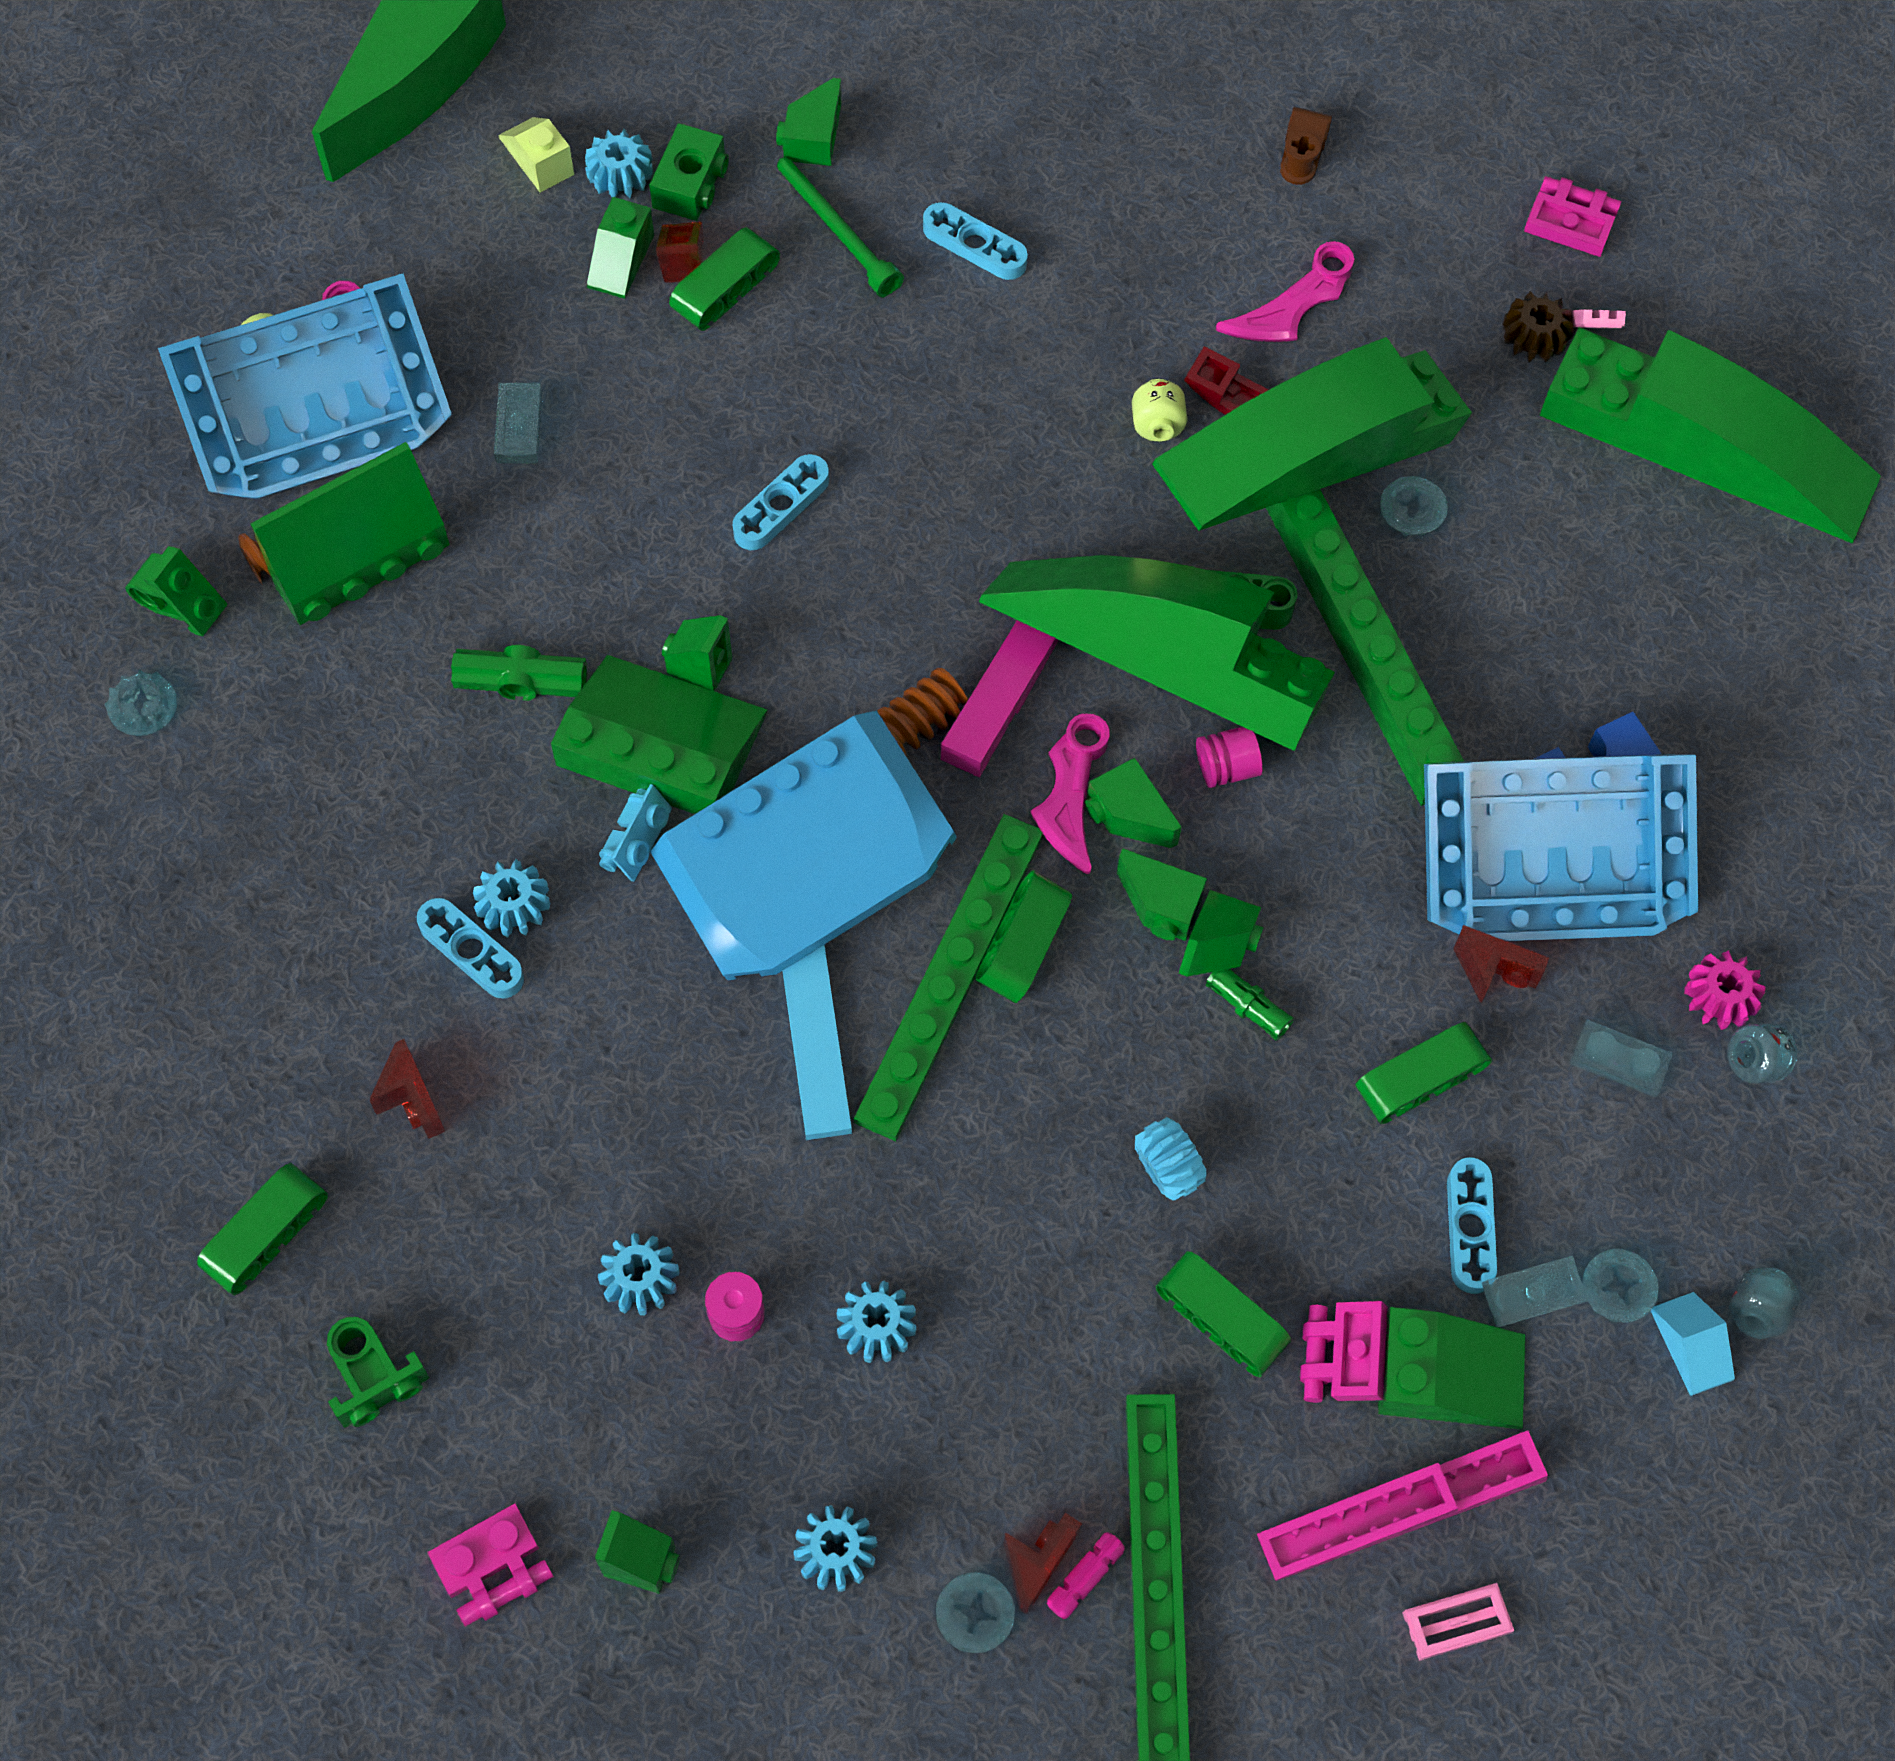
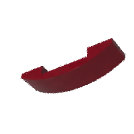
M1205 346L1202 348L1184 380L1199 396L1224 415L1269 390L1238 374L1240 364Z

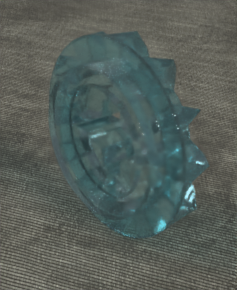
M1415 476L1402 477L1390 483L1385 488L1380 500V517H1384L1388 522L1389 530L1395 528L1402 532L1404 538L1409 535H1419L1422 539L1429 532H1437L1444 522L1448 511L1447 500L1442 490L1433 482ZM1414 496L1418 497L1417 503H1419L1418 509L1420 511L1413 518H1410L1409 514H1407L1408 508L1405 506H1409L1410 502H1413Z
M139 669L136 675L130 677L121 675L120 683L115 688H109L108 702L104 704L110 721L118 730L129 735L143 736L159 731L170 722L177 708V696L170 681L164 679L157 671L154 674H148ZM140 689L143 690L147 699H149V701L144 702L141 715H139L134 704L130 703L137 701Z
M1611 1249L1599 1253L1589 1262L1582 1276L1583 1297L1592 1306L1593 1314L1602 1315L1609 1319L1611 1324L1616 1322L1632 1324L1647 1315L1657 1301L1659 1286L1654 1270L1644 1258L1629 1250ZM1613 1274L1618 1276L1621 1283H1637L1625 1293V1301L1620 1298L1617 1292L1603 1291L1613 1282Z
M976 1572L960 1575L951 1580L939 1595L936 1605V1622L947 1643L958 1648L963 1653L985 1654L989 1650L1003 1644L1013 1627L1015 1618L1013 1599L1008 1589L999 1580L990 1575ZM978 1594H983L981 1600L983 1612L990 1614L989 1617L995 1618L996 1621L990 1619L988 1621L979 1620L972 1633H968V1617L965 1614H961V1611L954 1609V1607L961 1609L963 1607L969 1608L973 1605L974 1600L977 1601Z

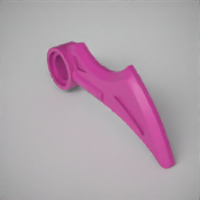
M1326 242L1320 245L1315 251L1312 270L1267 304L1244 315L1218 322L1216 330L1226 335L1254 341L1284 342L1297 340L1298 325L1303 315L1309 309L1320 303L1339 299L1345 282L1351 276L1354 264L1353 252L1348 246L1340 242ZM1334 257L1341 260L1344 267L1338 271H1330L1322 265V261L1326 258Z
M1094 714L1075 716L1069 722L1066 733L1049 751L1048 755L1055 769V785L1048 798L1030 811L1037 826L1050 844L1067 861L1085 874H1090L1092 869L1084 830V809L1091 764L1093 760L1100 758L1105 753L1110 737L1107 723L1101 717ZM1081 730H1091L1098 735L1099 741L1094 745L1085 746L1077 741L1075 734Z

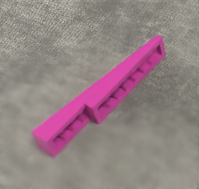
M1018 620L1016 621L943 740L940 760L980 778L1015 713H1019L1058 639Z
M1527 1430L1441 1465L1435 1463L1260 1532L1257 1536L1274 1579L1278 1581L1547 1481L1548 1474Z

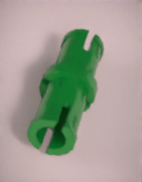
M1231 969L1212 972L1207 979L1206 986L1235 1007V1013L1242 1019L1249 1018L1272 1036L1275 1041L1281 1039L1293 1024L1294 1017L1287 1014L1264 996L1265 990L1258 985H1250Z

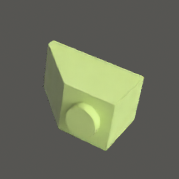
M533 117L499 135L500 140L539 192L574 175L570 146L549 119Z

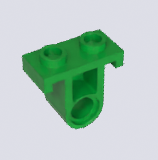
M168 546L162 555L152 553L125 586L127 593L140 605L157 614L185 621L189 625L187 629L190 632L202 637L228 605L179 548Z
M359 1317L343 1318L336 1322L328 1333L327 1347L329 1353L354 1396L343 1404L337 1396L328 1401L335 1416L344 1428L351 1424L354 1427H360L371 1422L380 1414L378 1408L395 1398L397 1402H403L412 1398L422 1390L423 1386L421 1383L430 1379L414 1351L406 1355L410 1364L397 1371L374 1329L364 1319ZM356 1337L366 1339V1344L359 1353L354 1355L344 1354V1348L351 1339Z

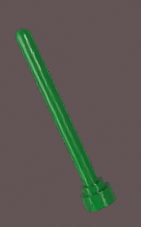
M787 157L780 158L777 162V168L867 270L868 284L879 297L884 298L899 289L904 281V275L892 262L879 260L797 166Z

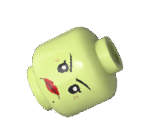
M1154 379L1146 382L1135 391L1132 398L1133 422L1135 430L1141 437L1150 441L1162 442L1177 437L1185 429L1187 424L1184 392L1178 385L1164 379Z

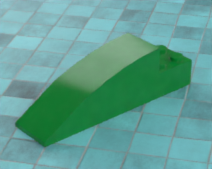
M381 0L312 129L327 181L334 182L410 134L463 85L487 56L506 27L502 0Z
M1578 327L1548 390L1539 415L1850 543H1853L1881 477L1879 473L1816 416L1784 393L1743 367L1670 330L1667 331L1656 357H1652Z
M1384 337L1321 363L1247 401L1157 457L1152 465L1197 530L1200 531L1445 446L1452 442L1472 412L1426 350L1401 357L1388 338Z
M1110 555L1010 562L983 592L979 600L980 603L1293 751L1297 748L1316 716L1335 674L1334 671L1326 668L1322 662L1315 658L1302 657L1287 650L1282 643L1274 639H1264L1257 636L1275 592L1231 576L1193 566L1145 558Z

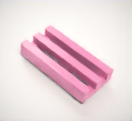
M1572 310L1571 323L1574 324L1573 327L1622 328V326H1625L1626 311Z
M1498 1583L1403 1611L1404 1619L1410 1629L1411 1639L1414 1641L1417 1649L1416 1653L1419 1661L1514 1632ZM1491 1597L1493 1603L1491 1607L1421 1627L1418 1618ZM1498 1617L1500 1623L1498 1625L1427 1645L1426 1637Z

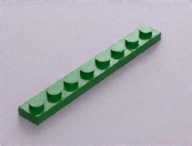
M1003 814L854 1117L855 1124L891 1140H897L970 990L979 966L1044 837L1040 828Z
M1129 1394L1126 1396V1429L1138 1761H1190L1175 1394Z

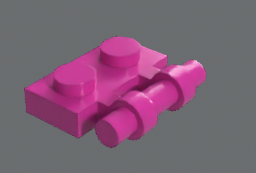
M1545 176L1526 222L1524 232L1601 257L1622 201L1608 197V192L1597 188L1593 192L1572 185L1573 180L1564 177L1559 181Z
M1382 1301L1337 1302L1335 1321H1327L1328 1307L1323 1305L1309 1306L1308 1322L1303 1324L1302 1339L1307 1342L1306 1364L1301 1365L1300 1381L1304 1383L1305 1401L1312 1403L1322 1402L1324 1385L1332 1382L1331 1396L1337 1401L1384 1400L1387 1305ZM1334 1341L1333 1363H1325L1326 1343Z
M515 1503L427 1552L451 1598L469 1589L473 1600L456 1609L465 1627L482 1617L485 1621L499 1614L497 1611L499 1607L522 1594L524 1598L538 1592L536 1586L554 1577L545 1559L528 1569L526 1568L522 1558L535 1552L539 1547ZM509 1567L513 1577L487 1591L482 1581Z

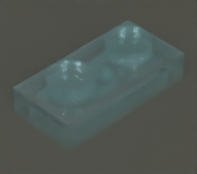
M499 383L494 444L496 463H538L542 404L540 383Z
M1586 1019L1569 1064L1657 1097L1673 1053Z
M1573 1255L1481 1282L1495 1326L1498 1328L1588 1301Z

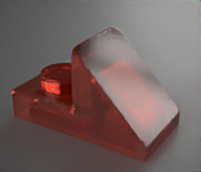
M702 222L662 225L656 245V252L665 283L681 282L703 262L702 244L704 233Z
M1463 925L1453 948L1481 1003L1489 989L1494 973L1501 975L1503 981L1513 987L1526 988L1529 986L1536 989L1549 960L1547 956Z
M402 1039L395 1042L370 1097V1103L376 1115L402 1104L413 1129L422 1126L428 1139L444 1133L445 1129L405 1040Z
M1066 1512L1058 1524L1050 1520L1035 1543V1546L1041 1549L1039 1554L1010 1534L1005 1533L1004 1546L1018 1609L1026 1615L1080 1533L1082 1523Z

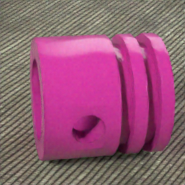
M1239 727L1218 732L1217 736L1216 734L1207 735V739L1205 736L1197 737L1196 751L1198 762L1208 788L1216 787L1217 783L1225 785L1227 781L1233 783L1262 775L1260 748L1253 731Z
M727 1272L718 1276L710 1283L705 1295V1306L711 1327L717 1335L728 1341H743L756 1334L763 1324L765 1312L763 1297L758 1283L751 1276L742 1272Z

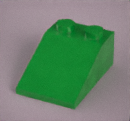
M1390 1307L1387 1313L1384 1400H1379L1378 1414L1522 1429L1525 1334L1441 1312Z

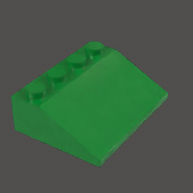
M406 442L250 523L275 588L299 625L308 621L323 619L335 606L347 600L355 601L360 599L368 592L369 588L384 580L392 581L399 578L408 567L421 560L428 561L436 558L445 547L450 545L444 523L414 455Z
M607 655L569 705L551 742L556 766L633 793H636L638 789L647 790L649 785L652 784L670 806L696 814L733 790L768 711L762 707Z

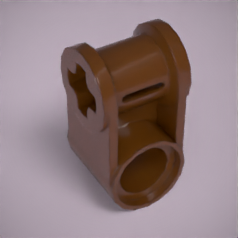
M1293 107L1285 138V151L1280 166V173L1287 182L1302 185L1313 179L1321 151H1324L1332 115Z

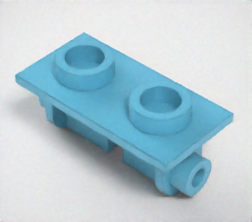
M650 784L647 790L638 789L636 794H630L628 802L617 821L620 827L627 829L625 832L612 830L605 846L599 853L601 858L599 865L603 869L615 872L618 866L627 878L633 882L637 878L642 866L647 862L650 850L661 829L667 824L672 807L654 785Z

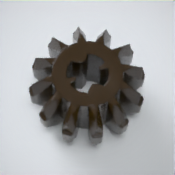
M1529 291L1524 300L1516 298L1511 304L1508 313L1504 316L1502 323L1503 330H1505L1504 343L1514 344V355L1523 351L1528 352L1529 362L1535 358L1536 354H1539L1547 362L1553 353L1560 355L1565 350L1568 340H1571L1574 331V324L1571 323L1572 310L1562 309V298L1555 301L1549 300L1547 291L1541 298H1537Z

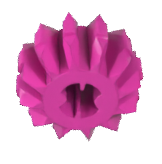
M1729 950L1723 952L1719 959L1710 953L1703 958L1701 965H1694L1688 975L1691 981L1686 984L1684 994L1693 997L1689 1004V1011L1701 1009L1705 1011L1702 1016V1024L1709 1023L1715 1017L1717 1018L1720 1030L1726 1029L1731 1021L1737 1027L1746 1024L1749 1016H1755L1760 1010L1761 1002L1759 1000L1764 996L1766 987L1756 983L1761 976L1760 970L1748 971L1745 968L1748 962L1747 956L1739 959L1738 962H1734ZM1722 986L1727 987L1730 990L1729 994L1724 993L1720 988Z

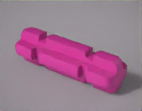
M1109 1532L1104 1533L1094 1544L1093 1548L1095 1550L1093 1552L1088 1551L1067 1575L1063 1582L1064 1586H1058L1048 1597L1047 1605L1057 1616L1062 1619L1068 1618L1078 1607V1599L1084 1600L1108 1572V1565H1114L1124 1553L1125 1546L1113 1534Z

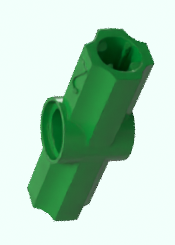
M525 645L507 646L503 652L456 649V652L453 653L451 665L453 688L498 691L501 696L507 699L515 700V696H523V700L529 701L534 699L536 694L576 697L587 683L586 658L541 655L535 648Z

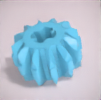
M625 129L620 135L615 136L608 130L606 139L594 137L592 148L586 149V176L590 183H594L595 189H597L599 194L609 189L611 197H616L619 191H624L631 198L633 187L644 191L646 180L652 179V153L648 145L643 144L639 134L629 138V134Z
M515 859L511 868L505 869L504 865L497 861L495 865L497 873L493 875L482 871L480 878L483 885L474 887L473 895L475 900L478 901L474 906L477 917L485 918V926L490 932L500 927L502 935L508 938L512 933L513 927L518 926L521 934L526 936L528 933L526 922L530 921L531 923L541 925L543 917L540 911L549 910L550 908L549 897L545 895L549 891L547 881L544 878L538 879V870L533 865L523 870L521 862ZM515 894H519V898L512 901L515 898ZM511 895L512 899L508 897V902L504 901L505 897Z
M1166 1117L1159 1122L1155 1121L1146 1126L1143 1132L1135 1136V1150L1139 1155V1160L1142 1162L1145 1171L1149 1174L1153 1183L1159 1188L1161 1194L1174 1201L1181 1196L1185 1197L1197 1190L1196 1187L1205 1182L1206 1168L1202 1163L1203 1159L1179 1123Z
M633 1233L630 1237L631 1246L625 1247L619 1240L613 1242V1248L617 1256L610 1254L602 1255L601 1263L607 1270L598 1274V1281L600 1285L608 1286L604 1292L607 1302L619 1299L618 1307L620 1312L627 1313L632 1307L633 1302H635L639 1315L644 1316L648 1310L646 1302L650 1300L659 1309L665 1306L660 1292L675 1294L677 1287L671 1279L679 1275L680 1272L678 1264L670 1262L673 1257V1251L669 1246L658 1249L659 1241L654 1235L648 1238L644 1245H641L639 1235ZM636 1267H644L645 1272H643V1280L633 1281L632 1276L635 1273Z
M882 1281L878 1292H872L871 1285L868 1282H864L861 1284L862 1297L849 1291L845 1295V1301L849 1307L837 1309V1319L844 1323L837 1328V1335L839 1339H850L847 1344V1352L853 1355L862 1347H865L864 1361L871 1363L874 1359V1350H881L882 1359L885 1362H889L892 1360L890 1346L892 1345L898 1351L905 1352L908 1349V1343L903 1336L909 1337L916 1334V1325L908 1321L916 1315V1309L914 1305H902L906 1299V1293L902 1289L889 1296L888 1282ZM881 1315L885 1316V1327H881L878 1324L873 1325L871 1328L868 1327V1316H872L875 1319H878Z
M826 1506V1521L821 1522L817 1515L810 1513L807 1516V1522L813 1532L805 1529H798L796 1531V1539L806 1546L794 1550V1558L796 1561H808L801 1570V1574L805 1579L814 1576L820 1571L817 1587L821 1590H825L828 1586L830 1577H836L838 1591H845L846 1580L844 1575L849 1573L851 1578L860 1584L864 1581V1575L857 1564L864 1567H874L875 1557L865 1551L876 1547L877 1539L871 1535L862 1536L869 1528V1521L866 1518L859 1519L851 1525L854 1513L850 1507L844 1509L841 1519H835L833 1506ZM832 1539L836 1544L843 1540L847 1542L844 1543L845 1555L839 1557L833 1552L826 1556L824 1554L827 1553L826 1541Z

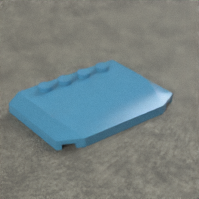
M403 273L363 285L361 289L201 338L196 336L158 348L208 491L211 493L260 499L355 469L404 442L409 445L412 451L424 444L452 416Z
M876 710L852 716L662 835L650 852L722 975L727 980L737 979L735 976L759 973L761 976H768L780 973L926 882L937 869V861L948 844L952 845L957 836Z
M1695 754L1489 760L1424 764L1428 921L1474 942L1654 936L1667 929L1668 925L1686 915L1691 916L1698 912Z

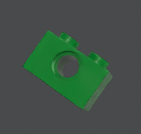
M678 123L649 185L652 208L698 221L703 208L709 209L712 205L715 195L714 184L717 177L723 178L728 168L729 155L725 154L724 138L722 135Z

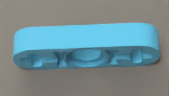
M934 203L925 210L923 214V231L931 241L1002 279H1016L1026 271L1027 250L1021 242L948 203ZM943 219L948 220V225L942 223L939 227L934 226V220L936 222H941ZM954 231L957 232L956 237H953ZM976 235L982 237L986 243L982 247L971 248L964 243V240L969 236ZM994 245H997L996 251L993 250ZM1011 255L1016 256V261L1010 260L1007 264L1002 262V257L1008 259Z
M812 454L797 458L738 512L733 519V534L736 543L747 550L763 548L823 493L829 484V469L825 460ZM805 471L811 474L814 471H817L818 479L815 480L809 477L804 482H802V472ZM799 485H800V487H801V494L799 493V491H798V489H797V487H798ZM779 495L788 496L793 501V504L786 510H776L769 503L774 497ZM761 510L766 516L764 519H762ZM759 523L760 533L757 534L754 531H750L745 534L744 526L746 524L754 527Z
M435 898L422 904L417 912V924L425 939L492 996L509 998L520 991L524 983V974L519 961L448 900ZM446 913L447 924L455 932L449 937L448 932L438 924L430 928L432 924L429 917L433 914L441 917ZM468 939H477L483 944V949L478 956L467 959L458 954V948L462 942ZM490 958L493 965L500 971L505 972L510 968L511 981L506 983L504 980H499L496 984L494 983L496 979L493 971L486 965Z
M1463 1158L1454 1164L1447 1178L1451 1275L1459 1289L1466 1293L1478 1294L1490 1287L1497 1274L1493 1183L1491 1171L1483 1161L1476 1158ZM1465 1171H1472L1473 1178L1481 1180V1182L1477 1183L1474 1188L1473 1202L1464 1203L1468 1197L1467 1185L1465 1182H1458V1179L1463 1177ZM1483 1201L1484 1205L1476 1202ZM1468 1214L1477 1216L1484 1224V1233L1478 1237L1465 1235L1459 1227V1219ZM1460 1246L1465 1247L1467 1249L1461 1250ZM1485 1246L1486 1250L1479 1248L1476 1253V1263L1478 1268L1485 1269L1486 1272L1481 1274L1478 1281H1473L1471 1274L1463 1272L1462 1269L1466 1268L1470 1262V1248Z

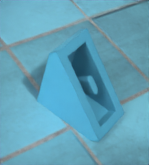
M1692 1292L1650 1308L1690 1396L1735 1380L1726 1322L1699 1296Z

